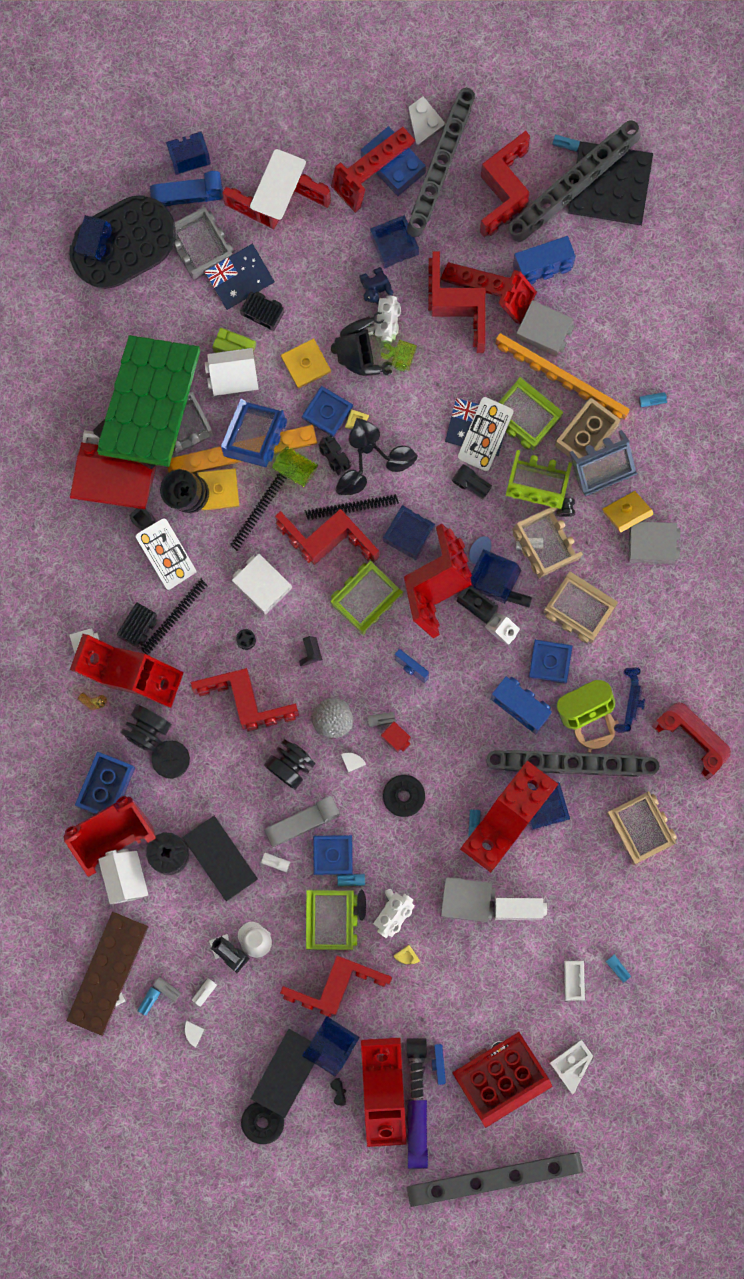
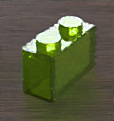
M287 446L277 456L272 468L305 487L313 478L318 464L308 460V458L295 452V450L292 451V448L289 449Z

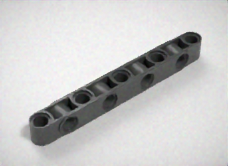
M466 87L460 90L444 126L407 225V232L412 237L422 235L435 207L475 99V93L470 88ZM438 160H442L445 164L439 163ZM425 192H430L433 196H429ZM416 223L421 228H416L413 224Z
M632 120L625 122L527 206L509 224V232L513 240L521 242L528 238L639 141L641 132L638 123ZM636 130L635 133L628 134V131ZM603 154L607 155L604 159L599 158ZM579 179L577 183H571L572 180ZM545 204H551L550 207L546 209L542 208ZM522 228L520 233H514L516 229Z
M495 750L491 751L486 759L487 766L493 770L519 772L531 757H536L539 760V765L536 767L543 773L639 777L653 776L660 767L658 760L653 757L635 755ZM491 756H498L501 762L498 765H493L490 762ZM569 759H575L578 763V766L576 768H570L567 764V761ZM609 760L614 761L616 769L609 770L606 762ZM645 763H653L655 770L653 772L647 771Z
M580 1152L415 1184L407 1186L410 1207L579 1174L584 1171ZM552 1162H556L559 1165L556 1173H550L548 1170V1166ZM512 1170H518L520 1173V1178L517 1181H512L509 1178ZM473 1178L481 1180V1186L477 1189H473L470 1186V1181ZM433 1186H440L442 1188L440 1196L435 1197L431 1194Z

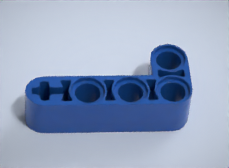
M218 171L204 173V179L160 183L150 186L151 198L158 200L164 206L223 199L222 179Z

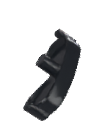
M336 1078L330 1084L331 1088L337 1091L334 1103L344 1106L346 1105L344 1095L346 1089H343L340 1078Z

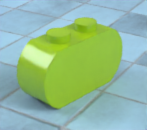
M594 680L572 692H568L560 697L557 702L561 722L570 729H579L611 713L615 708V699L611 686L603 680Z

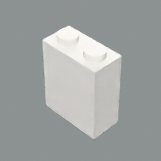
M253 348L207 354L208 362H205L206 373H210V377L207 378L208 387L213 389L214 396L259 390Z
M258 554L256 557L253 555L246 562L247 566L243 570L240 568L234 573L232 582L266 615L292 589V585Z
M129 849L113 850L106 852L105 857L98 859L110 904L134 901L149 896L137 851L129 852Z
M496 898L494 900V920H542L543 916L547 915V903H543V898Z

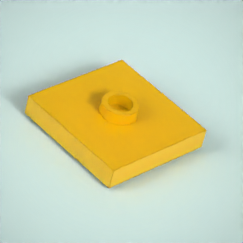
M314 338L281 354V358L298 389L331 373V369Z
M236 468L198 472V476L206 481L209 488L208 501L201 510L240 507Z
M636 491L602 508L603 513L620 533L653 515L652 509Z

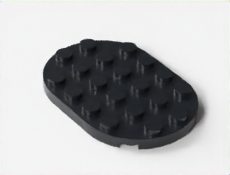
M137 195L125 198L85 220L74 233L75 236L69 250L72 267L83 281L91 286L104 289L120 286L152 269L169 255L175 242L176 227L170 211L156 199Z

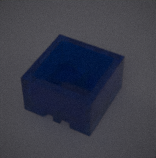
M202 131L191 134L189 136L190 139H186V136L182 137L183 141L179 142L178 139L166 142L175 175L211 164Z
M405 215L370 228L371 239L384 269L395 265L397 262H402L407 258L410 259L419 255V247L415 238L407 232L408 221Z
M402 505L385 533L383 542L417 560L435 529V523Z
M483 549L471 573V586L480 593L505 604L522 570L516 562Z
M557 782L558 786L529 822L531 831L570 820L560 782Z
M326 1016L302 1056L333 1076H336L343 1068L360 1037Z

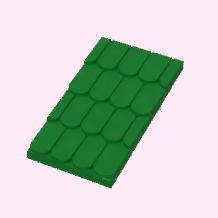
M132 335L128 336L121 359V366L114 384L113 395L105 417V424L98 443L97 451L99 455L166 467L170 466L200 354L199 346Z

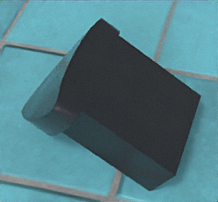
M308 636L303 638L307 657L299 661L300 666L323 660L317 637Z

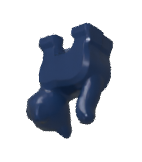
M381 267L373 270L375 277L369 278L366 273L359 276L360 282L366 291L363 295L364 301L376 303L377 305H379V293L384 291L388 295H393L394 293L388 277L384 274Z

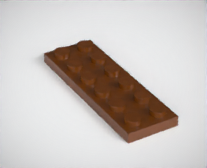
M112 911L70 1010L67 1022L101 1036L104 1035L149 926Z

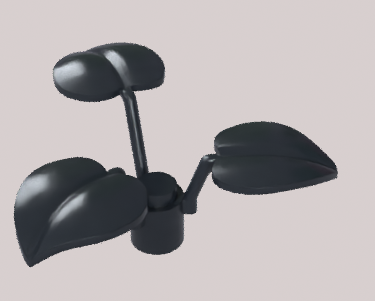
M356 418L348 440L352 447L359 448L357 450L359 453V472L356 470L345 472L337 483L336 493L339 495H353L365 488L367 479L362 475V453H371L374 448L384 459L388 460L386 468L392 472L406 470L414 464L418 455L412 448L403 445L392 449L389 456L385 455L375 443L380 437L379 429L366 420Z

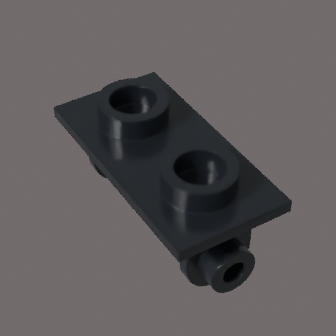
M331 435L326 438L323 437L318 444L320 453L326 456L330 468L339 476L343 469L346 471L351 468V462L344 452L336 453L342 448L335 437L332 438Z

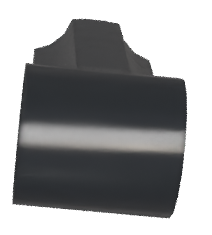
M462 464L452 479L454 484L464 490H469L482 500L492 488L491 484L477 476L474 470Z
M222 936L216 938L212 943L211 950L221 957L224 963L236 973L250 959Z

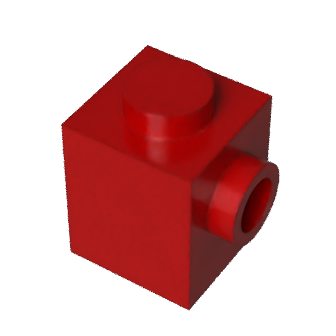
M393 722L381 734V738L397 753L400 750L404 752L411 745L409 742L411 737L396 722Z

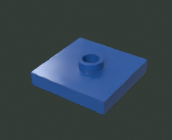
M321 386L301 418L334 437L353 408V404Z
M535 639L528 678L567 684L573 645Z
M398 649L395 653V661L404 667L403 670L411 676L414 675L425 684L429 679V671L401 649Z
M352 835L313 836L314 875L353 874Z
M435 1044V1059H431L432 1071H436L437 1084L443 1085L446 1083L443 1046Z

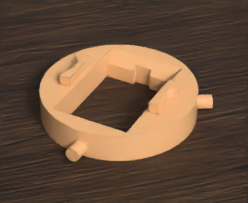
M610 713L604 716L610 735L585 742L584 736L581 733L582 729H574L576 739L581 745L588 748L587 752L591 753L592 749H601L607 746L614 738L616 724H619L618 720L614 721Z

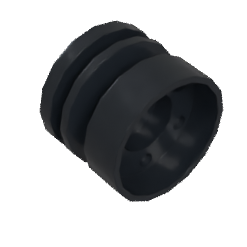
M177 469L169 472L161 482L160 494L164 503L169 507L191 514L198 512L206 505L209 498V488L206 481L200 476L187 470Z
M137 704L131 713V716L137 721L136 724L125 723L132 731L122 729L120 733L137 747L156 753L158 748L152 745L151 742L161 744L162 742L156 737V734L166 735L172 724L156 713Z
M284 739L281 744L287 750L285 751L277 747L276 750L281 755L280 759L271 755L264 766L285 784L296 790L303 781L298 772L302 771L308 774L310 771L304 764L313 768L316 763L301 747Z
M163 832L156 835V839L149 842L146 849V857L148 863L157 872L163 875H174L180 873L186 867L189 861V849L179 836ZM164 849L172 850L169 858L162 856Z

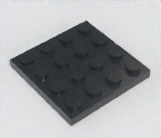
M580 141L576 164L599 144ZM629 149L620 159L570 201L568 214L642 226L653 153ZM603 154L599 158L604 159L607 155ZM574 179L573 184L577 183L579 179Z

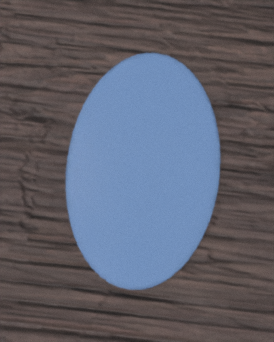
M483 536L473 543L469 552V559L473 564H478L488 557L491 550V540Z

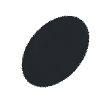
M362 889L357 897V911L361 921L364 920L366 915V896Z

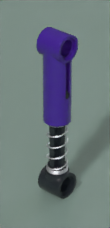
M407 1038V1058H409V1065L411 1066V1072L409 1073L411 1075V1081L409 1082L411 1084V1090L409 1091L411 1098L407 1100L408 1169H428L427 1100L423 1099L425 1097L423 1095V1088L425 1087L423 1086V1079L425 1078L423 1076V1070L425 1069L423 1063L424 1058H427L426 1038Z

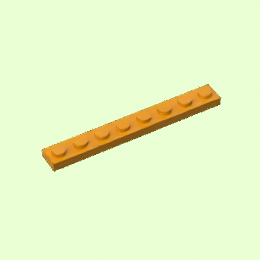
M500 333L496 338L495 344L498 345L497 348L505 353L508 351L514 355L513 357L516 360L529 363L530 368L546 373L548 379L561 382L562 386L569 391L573 389L578 392L582 399H594L619 419L625 420L629 414L630 409L505 335Z
M313 425L281 432L280 442L278 445H275L273 451L274 454L317 444ZM266 436L233 443L232 446L259 453ZM220 446L171 458L170 466L167 468L168 472L182 469L191 473H197L243 461L224 457Z

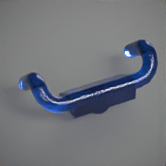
M639 667L625 668L623 671L624 675L631 679V687L624 724H616L614 726V731L618 733L629 732L633 720L637 721L639 707L642 710L645 708L646 699L643 698L641 700L642 687L639 686L637 676L641 673Z

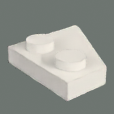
M421 97L409 106L416 146L419 147L443 129L446 123L424 97Z
M580 1040L550 1062V1065L571 1094L575 1093L593 1055L584 1042Z

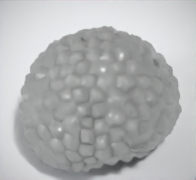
M327 698L321 701L314 709L312 723L319 735L329 738L343 737L352 729L353 714L343 699Z

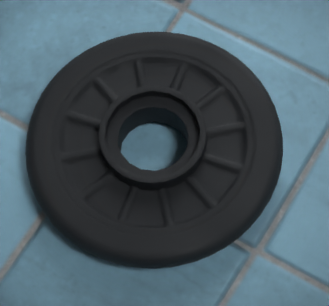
M398 775L390 779L385 785L383 801L386 808L392 814L399 817H409L416 814L422 808L425 801V790L421 782L415 777ZM403 790L410 794L407 801H401L398 797L399 793Z
M255 1102L249 1105L243 1112L241 1118L242 1131L250 1141L256 1144H269L277 1140L282 1134L284 1117ZM261 1117L268 1120V1126L265 1128H261L257 1124V1120Z

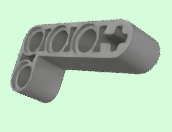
M329 796L317 802L316 805L264 829L273 848L297 837V835L300 836L341 816L333 797Z

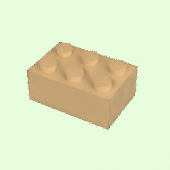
M590 398L557 439L555 447L569 458H571L570 451H573L578 459L587 455L585 447L588 445H592L595 451L600 450L604 446L603 439L611 437L620 425L621 420Z

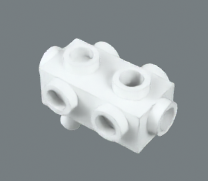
M386 296V298H379L378 312L380 311L382 314H378L376 319L377 321L384 319L383 323L377 324L374 322L375 326L367 329L369 336L375 334L382 342L391 343L392 340L396 339L399 331L397 322L401 314V306L397 302V297Z
M392 889L385 891L389 901L373 923L379 928L377 932L385 938L388 935L393 937L395 933L400 931L401 924L412 914V909L415 906L412 904L413 899L404 893L401 896L397 892L394 894Z

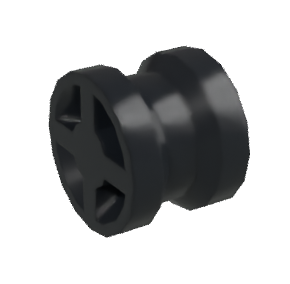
M564 498L562 508H558L556 515L559 517L575 516V510L573 509L575 499Z
M243 629L238 632L236 641L241 649L250 650L255 646L256 638L251 630Z

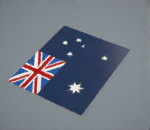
M253 243L204 271L226 310L246 300L250 291L253 293L259 292L275 282Z
M456 398L445 442L462 446L479 404ZM502 438V441H501V443H500V445H499V448H498V450H497L495 456H498V457H499V453H500V450H501L503 438Z

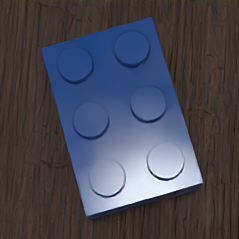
M389 126L386 127L361 149V158L395 132ZM407 148L377 171L376 174L399 196L426 173V165L410 148Z
M565 236L515 253L513 267L514 270L520 271L532 285L538 279L543 278V280L552 278L553 274L558 272L564 274L571 271L576 256L569 237Z
M506 676L494 690L490 700L536 735L549 719L552 713L550 711L551 707L544 701L539 702L534 698L535 694L530 690H523L515 678L510 677L509 679Z
M97 751L75 806L92 814H97L116 803L120 797L124 796L135 767Z

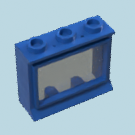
M240 399L221 444L224 457L267 467L268 462H271L273 459L275 445H278L280 442L281 430L285 429L287 424L284 411L248 403Z

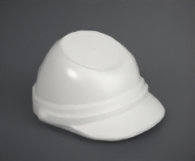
M247 922L239 929L238 940L244 954L260 958L265 956L272 947L271 933L259 923Z

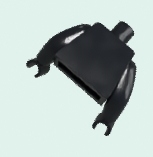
M380 311L376 312L374 317L370 318L368 316L344 327L340 331V336L335 338V343L331 345V352L337 354L339 364L345 365L348 370L355 374L370 376L379 375L380 372H383L385 375L392 373V370H385V367L392 366L391 362H384L381 367L373 365L369 332L366 329L372 326L374 322L377 324L383 323L384 319L377 321L375 318L376 315L382 314Z

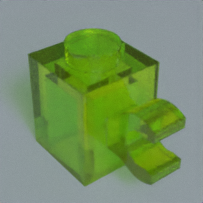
M399 340L395 348L385 343L384 348L390 352L388 354L381 353V358L390 359L393 357L392 365L395 366V369L403 372L405 370L410 371L417 351V345Z

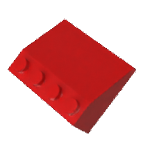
M81 442L70 499L146 509L156 466L151 470L137 461L102 456L98 454L97 444Z
M517 1032L452 1072L485 1128L553 1087L520 1032ZM508 1044V1047H506L505 1049L501 1050L493 1056L491 1055Z

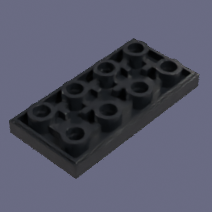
M215 815L182 837L226 902L258 880Z
M288 1029L250 1099L285 1118L323 1047Z

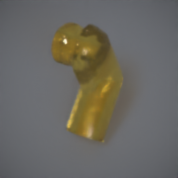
M84 692L77 699L90 710L101 709L107 703V698L104 695L90 698Z

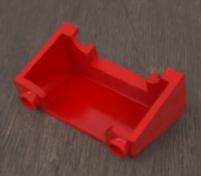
M675 703L651 727L658 733L663 730L673 733L679 726L706 752L701 759L704 766L701 774L708 780L729 759L731 755L730 747L685 704Z
M122 796L116 803L76 826L68 827L63 838L86 875L90 877L97 873L95 867L99 863L98 859L105 857L106 852L119 851L134 841H137L139 844L141 839H145L149 843L156 839L152 824L135 801L129 796Z

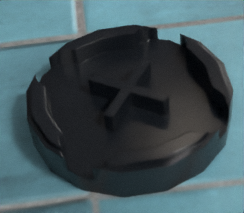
M164 741L157 746L156 753H152L153 768L164 778H178L187 771L190 765L189 752L178 741Z

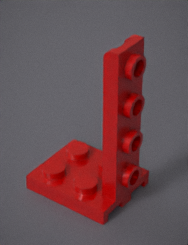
M402 127L349 168H346L340 162L335 166L331 187L356 213L361 208L366 190L361 183L413 145L415 139Z
M448 262L440 278L444 282L465 288H485V293L501 297L499 301L500 306L517 324L522 323L537 293L525 276L517 270H514L511 277L508 278Z

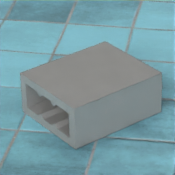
M532 300L517 331L516 339L557 357L559 352L563 353L567 344L564 340L567 335L571 336L575 327L572 325L573 318Z
M639 522L630 527L629 562L675 564L677 559L680 558V547H677V540H680V529H677V523Z
M446 877L441 917L488 923V919H492L493 907H490V900H494L496 888H492V883Z

